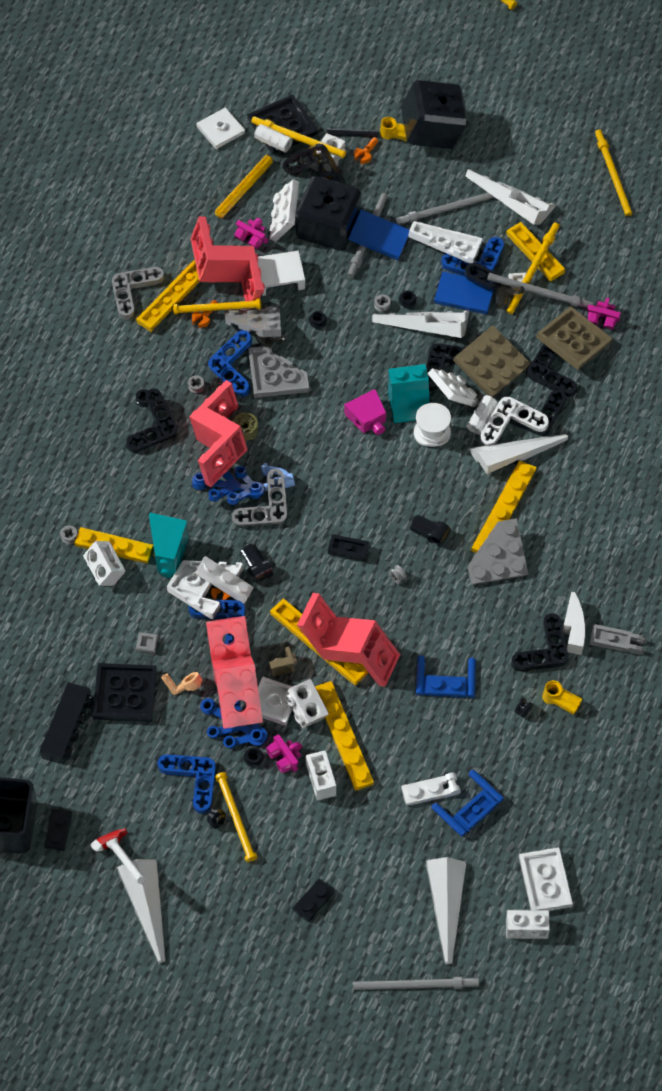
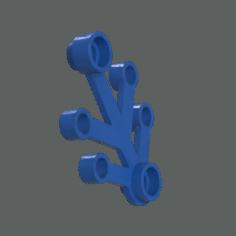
M237 466L235 468V476L241 478L245 484L239 483L227 471L222 476L226 481L218 480L213 485L223 489H211L209 491V500L216 502L221 497L227 495V502L235 505L238 501L247 497L252 499L261 498L265 488L262 483L252 481L246 474L244 466ZM196 473L192 478V486L196 490H203L207 487L202 473Z
M206 698L201 702L200 709L204 714H214L222 719L221 710L213 699ZM241 700L235 703V709L242 710L240 705ZM206 703H211L209 709H205ZM259 723L251 724V727L243 725L223 729V726L218 728L210 726L207 729V734L212 739L236 731H242L246 734L236 738L226 736L223 743L229 749L248 742L254 746H260L267 740V732L263 727L259 726ZM211 730H217L215 735H210ZM259 732L260 737L255 739L254 734ZM229 739L233 740L232 745L226 744Z

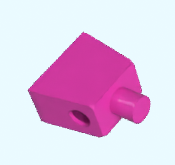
M375 389L344 404V414L363 433L372 429L376 435H380L385 431V427L382 424L386 422V411Z

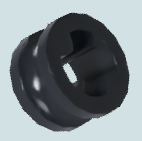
M147 389L139 390L136 393V403L140 407H148L146 401L141 399L142 396H146Z
M523 698L517 705L515 713H520L521 717L524 718L531 710L533 703H528L527 699Z

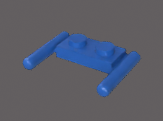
M423 655L417 657L416 695L475 698V658H469L468 678L424 676L425 657Z
M471 770L469 776L484 790L457 812L454 817L448 814L438 803L432 805V810L461 837L465 836L467 832L474 828L504 800V797L475 770Z

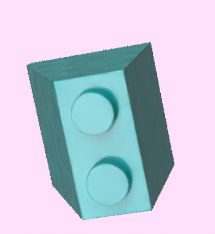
M425 364L388 369V397L394 423L416 421L418 409L430 403L429 379Z
M150 513L149 521L157 572L164 578H171L182 562L189 540L187 520Z

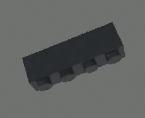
M67 682L40 749L42 759L64 765L66 759L71 758L73 751L71 746L73 741L77 742L80 733L78 730L79 726L85 723V711L87 707H91L93 702L90 688Z

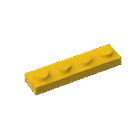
M520 222L508 229L506 235L533 262L542 244ZM547 250L538 269L551 282L564 274L565 268Z
M80 527L74 542L77 547L89 549L95 541H110L118 557L148 564L153 551L152 544Z

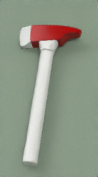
M126 828L108 833L90 844L91 848L97 852L111 848L139 884L144 883V876L118 844L121 838L127 834Z

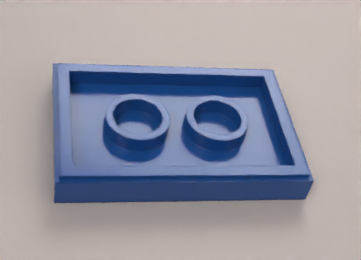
M361 209L348 240L398 261L408 238L409 229Z
M443 271L434 304L487 315L494 289H484L467 280L465 276Z

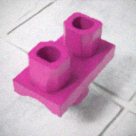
M256 218L254 221L249 219V225L238 220L236 223L238 228L234 235L236 239L244 242L248 235L252 236L248 244L254 246L257 250L262 243L266 244L269 241L265 238L266 235L262 233L265 230V227L262 226V219Z
M606 298L605 303L598 301L597 306L589 304L587 308L588 320L597 325L599 317L605 318L604 327L613 330L616 323L620 321L621 313L614 311L616 305L609 304L610 298Z
M276 735L274 742L266 747L268 755L273 759L281 754L283 759L276 762L281 773L289 770L293 772L298 770L297 759L301 757L299 751L302 745L300 742L293 743L291 740H288L285 744L280 735Z

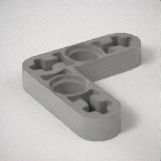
M151 267L122 272L112 277L118 315L121 319L129 320L135 314L130 289L157 285L163 282L164 273L161 268ZM137 276L143 278L140 282H135L133 279ZM118 280L122 281L123 288L119 287ZM121 294L128 295V298L124 300L119 299L118 297ZM123 305H127L129 313L124 312Z
M271 469L267 474L269 506L236 509L232 513V521L236 526L280 524L286 520L284 474L280 469ZM275 473L278 477H281L278 479V487H274V479H270ZM278 491L282 494L283 497L280 501L272 499L271 496L274 492ZM284 504V506H280V513L284 515L281 516V519H277L276 516H273V514H276V506L272 507V505ZM248 512H251L252 522H248L249 518H243V522L235 519V517H238V513H242V516H248ZM256 512H263L265 518L262 521L255 520L254 514Z

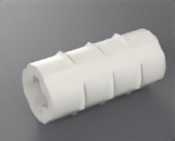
M263 124L257 127L254 134L255 139L285 153L292 144V138Z
M488 395L482 398L467 424L469 431L478 435L481 434L498 405L497 400Z

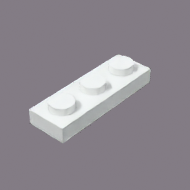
M206 556L195 571L197 575L243 604L254 588Z

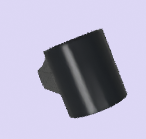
M420 515L414 517L410 526L411 531L426 537L430 543H435L438 547L443 545L451 532V528L446 523L441 521L435 523Z
M256 544L246 545L241 550V555L249 567L251 577L254 576L255 583L273 576L268 560H264Z

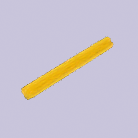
M265 155L215 210V215L223 218L273 163V158Z

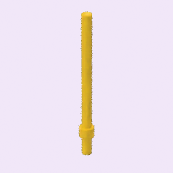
M253 117L251 123L255 125L263 124L310 146L322 143L331 154L344 158L346 155L344 150L275 125L270 120H262L257 117Z
M596 130L595 135L598 140V148L602 151L626 217L631 216L632 211L610 155L609 144L604 139L602 131Z
M554 222L549 232L545 234L543 243L522 282L530 283L548 247L555 240L554 236L560 227L558 223ZM517 290L506 311L507 313L513 315L525 290Z

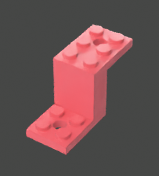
M199 216L191 236L199 282H241L245 301H255L257 298H260L261 294L264 293L265 286L261 281V269L258 268V255L255 253L254 246L213 245V239L210 238V225L207 224L206 217Z
M227 380L190 416L196 439L210 448L198 460L205 484L209 487H212L248 450L241 426L228 419L239 406L232 383Z
M313 593L297 624L299 629L324 660L363 664L379 686L386 687L400 657V653L375 620L337 617L321 595Z
M245 616L206 622L223 729L262 723L255 664L250 653ZM225 634H232L234 636L232 643L226 644L223 642ZM242 700L246 703L243 710L235 709L234 705L237 701Z

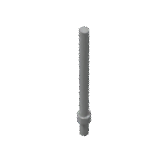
M386 193L381 194L373 212L378 217L388 198ZM359 245L356 255L352 257L350 269L347 273L348 278H354L357 268H360L366 247Z
M484 193L427 210L409 212L405 216L395 218V223L399 225L406 222H417L421 218L495 197L490 193Z
M488 274L487 280L567 302L574 307L588 308L589 304H594L593 302L580 299L579 296H569L496 274Z
M462 976L453 977V979L353 982V990L448 987L462 989V987H479V978L462 979Z

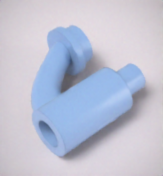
M267 463L260 466L263 476H267L271 469H280L284 474L285 488L295 486L292 473L282 468L268 466ZM281 477L272 478L274 479V487H278V479ZM267 483L263 484L265 491H268Z

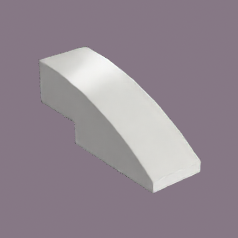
M571 592L563 632L570 635L567 652L582 655L585 638L584 616L576 593Z

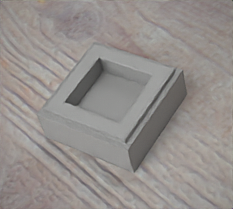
M139 632L136 652L155 654L159 636L157 634Z

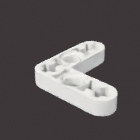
M504 397L499 401L481 432V441L485 446L496 444L510 419L535 431L543 432L548 428V418L545 414L511 397ZM508 402H509L512 408H507L506 411H505V415H504V414H503V411H504V405H503V404H506V405H507ZM521 410L529 412V416L524 419L520 418L518 414ZM534 414V419L538 421L543 419L544 425L540 424L537 426V422L532 419V415ZM497 417L504 420L500 426L493 424V420ZM491 428L494 429L492 433L493 440L489 439L486 441L485 435L489 436L492 432Z

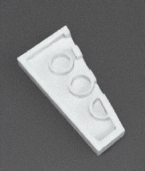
M416 221L413 222L408 236L468 263H474L483 239Z

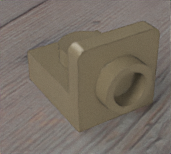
M289 647L285 648L286 658H276L269 662L272 677L295 671L294 664H297L295 653H291Z

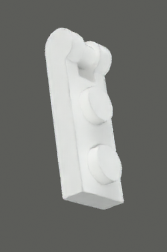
M448 773L442 777L402 785L401 790L406 806L460 794V787L456 784V774ZM448 784L449 788L444 789L443 785Z

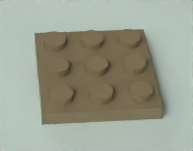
M571 306L540 330L536 336L537 339L577 370L606 348L613 339Z
M493 325L453 359L491 397L496 396L531 364Z

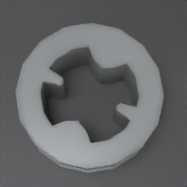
M384 294L376 296L374 300L375 309L379 312L388 311L391 303L390 298Z
M197 375L190 377L188 380L190 392L195 394L201 393L205 387L204 379Z
M68 525L61 529L60 536L62 542L65 544H73L77 537L75 527ZM69 532H72L73 536H69V538H67L66 533L69 534Z
M396 565L394 570H389V575L396 584L399 585L401 580L405 581L407 579L406 573L399 565Z

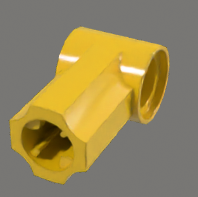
M392 117L382 119L380 126V136L382 138H396L407 141L404 124L397 123Z
M555 680L546 683L542 694V699L545 703L555 704L573 715L583 700L563 689L562 685ZM548 691H553L556 694H550Z

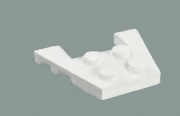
M183 560L167 585V591L210 619H214L220 609V602L204 598L212 584L195 573L201 561ZM226 562L218 563L237 577H239L243 570V563L236 562V565H227Z

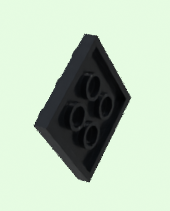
M293 94L247 114V119L255 131L258 125L251 123L253 117L270 120L275 125L309 138L318 135V129ZM292 139L291 146L300 143V141ZM265 143L272 155L281 151Z
M98 663L93 720L152 722L157 665Z

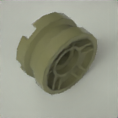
M245 412L239 413L234 417L232 422L241 426L245 442L253 440L258 434L257 418L253 414Z

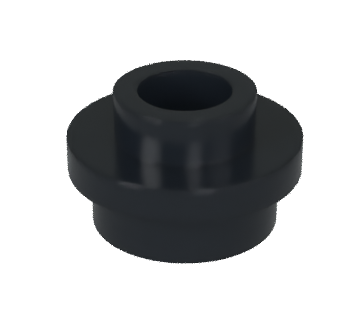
M406 290L400 294L399 303L405 308H411L417 303V297L414 292Z
M315 311L310 315L309 323L314 328H323L327 324V317L322 311Z
M253 747L245 752L244 762L248 766L258 767L263 763L264 755L260 749ZM257 756V759L251 760L250 757Z
M212 809L207 816V822L214 829L222 826L226 820V813L222 809Z

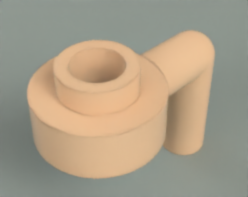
M193 672L176 686L169 674L162 676V680L173 695H177L184 690L195 691L201 686L203 680L198 672Z

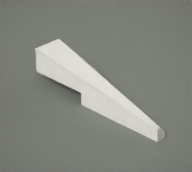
M468 169L465 175L533 225H540L556 206L553 203L543 202L541 198L533 197L502 182L492 181L489 177L482 176L473 170Z
M466 310L463 313L452 311L406 313V315H395V313H390V315L373 314L372 322L462 338L466 333L469 311Z
M561 434L469 448V452L475 461L480 463L486 474H489L512 462L526 460L567 441L568 436Z
M445 857L427 860L426 868L445 965L452 964L466 862Z
M136 859L132 862L144 876V883L139 884L125 865L117 867L118 874L155 957L160 964L165 962L157 862L156 859Z

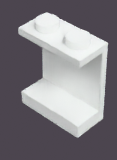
M299 251L258 257L261 281L265 286L262 296L266 295L267 287L297 283L298 290L305 289V277Z

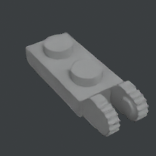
M593 624L589 645L642 655L644 654V648L630 644V641L644 645L647 639L630 631Z

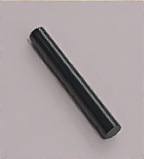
M329 128L326 130V133L332 136L379 137V130Z

